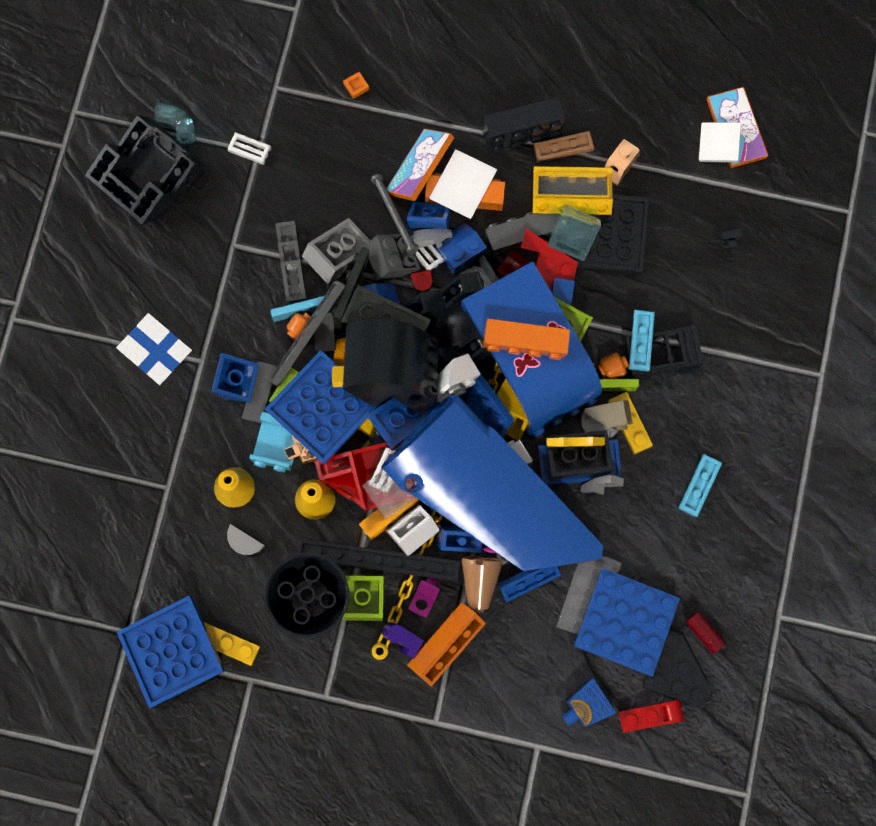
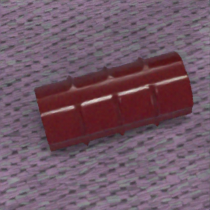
M697 611L685 621L691 628V631L696 634L698 639L701 640L712 654H715L726 644V641L720 636L721 634L715 630L714 626L710 624L700 611Z

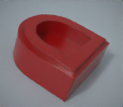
M430 270L411 274L413 287L416 291L422 293L431 289L432 277Z

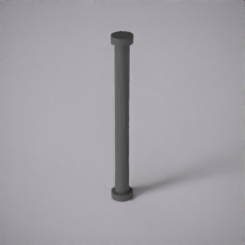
M374 175L371 181L377 186L407 246V253L409 255L415 254L419 248L413 243L383 183L382 175Z

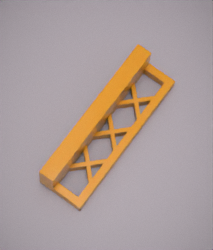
M413 498L380 507L359 523V526L372 541L421 501Z

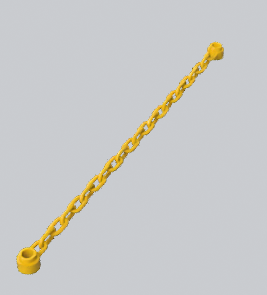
M497 362L494 366L495 376L487 382L489 385L490 383L492 385L495 384L494 392H496L498 387L496 379L499 373H502L500 367L497 369ZM433 511L431 518L436 524V522L441 521L443 516L440 514L439 519L438 516L434 518L436 512ZM435 535L430 538L428 544L425 542L421 545V551L416 555L423 556L425 548L430 547ZM410 576L408 580L402 583L399 590V603L391 609L388 623L393 622L397 624L402 615L401 604L404 599L410 596L413 589V576ZM407 583V586L410 585V588L405 596V593L402 594V591ZM396 609V612L399 611V614L394 622V619L391 620V617ZM383 634L380 635L377 644L372 648V655L377 660H383L388 655L390 641L387 640L386 645L382 644ZM377 648H383L384 653L382 655H377Z

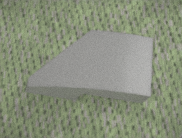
M433 228L413 231L414 244L418 248L435 243L437 248H440L443 240L453 236L452 231L449 229Z
M614 475L600 476L583 484L580 492H594L604 495L605 487H623L624 478Z

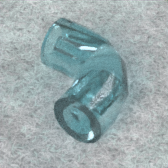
M157 102L154 113L155 122L167 123L173 126L176 130L177 141L181 144H192L195 142V126L188 114L177 106Z

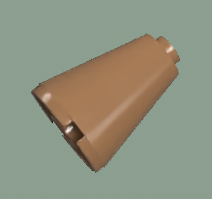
M463 556L461 564L468 607L472 608L475 613H484V609H489L502 567V559Z

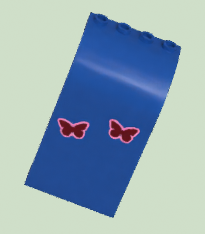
M534 262L523 266L462 300L461 307L464 312H468L483 339L487 319L570 330L568 354L561 360L549 359V356L541 355L538 358L528 356L529 353L520 352V355L509 354L507 350L491 352L524 410L528 421V427L525 431L529 437L533 434L535 437L546 432L545 427L552 425V427L557 426L563 422L562 418L567 415L572 417L580 412L579 408L584 405L588 408L597 403L596 399L601 395L602 388L596 369Z

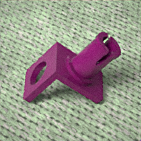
M427 578L426 582L421 580L408 609L426 618L440 589L437 586L440 580ZM418 600L426 601L427 608L419 610L416 607V602Z

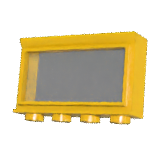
M534 166L533 213L612 215V168Z

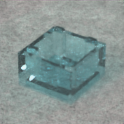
M564 204L549 237L548 246L581 261H585L601 227V220Z

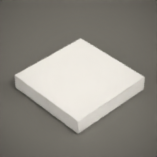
M702 123L699 162H739L741 123Z

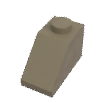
M628 400L585 408V412L607 428H615V431L628 429L627 425L633 424Z

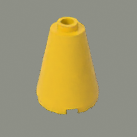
M241 468L224 470L219 474L214 484V492L217 499L227 507L244 506L254 495V480L247 471Z
M318 479L306 481L296 492V508L306 518L313 520L325 518L333 510L335 493L331 486L325 485Z

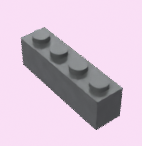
M532 211L525 214L522 218L517 219V217L508 219L506 223L489 225L485 229V238L492 256L520 248L525 228L543 240L566 233L567 224L563 214L533 213Z

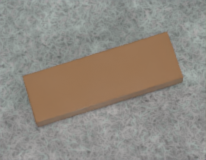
M590 131L533 144L538 163L594 151Z

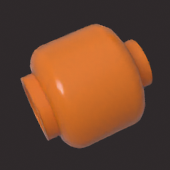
M296 313L286 326L287 334L296 340L311 316L307 313L303 315Z
M612 353L602 358L600 365H598L603 379H619L627 374L626 368L629 367L625 356L620 357L618 353Z

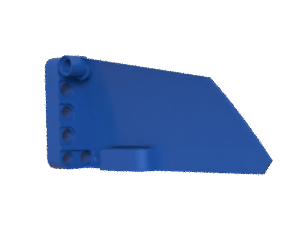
M458 395L446 397L381 466L402 492L410 493L522 571L602 559L603 545L509 444L492 427L485 425ZM409 478H411L413 484L411 488L408 489L406 487V481Z

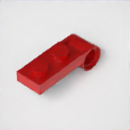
M680 700L619 711L623 733L685 721Z

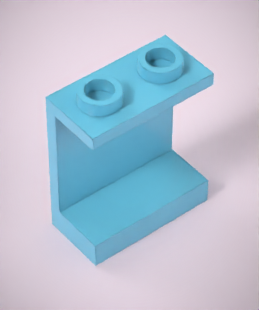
M262 412L260 417L262 424L253 455L250 454V460L257 467L265 468L268 465L274 467L273 470L285 473V470L291 471L294 458L288 460L284 449L294 445L292 435L269 413Z

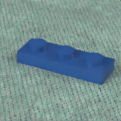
M558 566L522 571L498 583V586L507 603L561 576Z

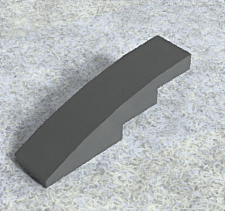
M295 221L275 223L286 301L306 299Z

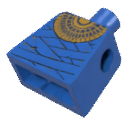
M590 679L567 701L571 710L562 715L568 726L579 720L581 725L586 727L616 712L595 680Z

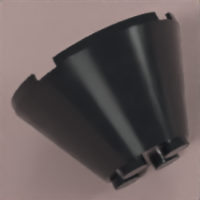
M309 552L294 554L279 563L270 573L264 591L265 606L272 621L282 631L300 638L317 637L332 630L345 615L349 603L348 582L340 567L328 557Z

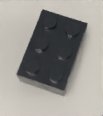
M607 430L549 436L544 441L550 481L606 475L613 471ZM605 437V445L548 447L547 438Z

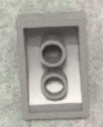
M348 218L309 242L302 257L329 284L354 265L353 259L356 252L359 253L361 247H365L370 240Z

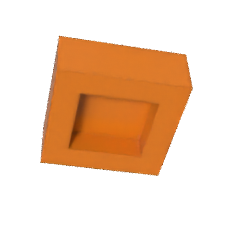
M360 72L343 81L344 86L353 99L369 90V86Z

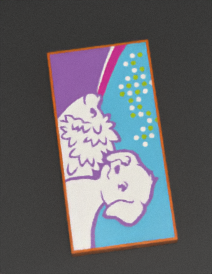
M744 87L708 96L706 100L714 123H741L739 162H728L730 168L766 159L768 153Z
M423 129L387 187L389 195L415 201L454 139L452 134Z

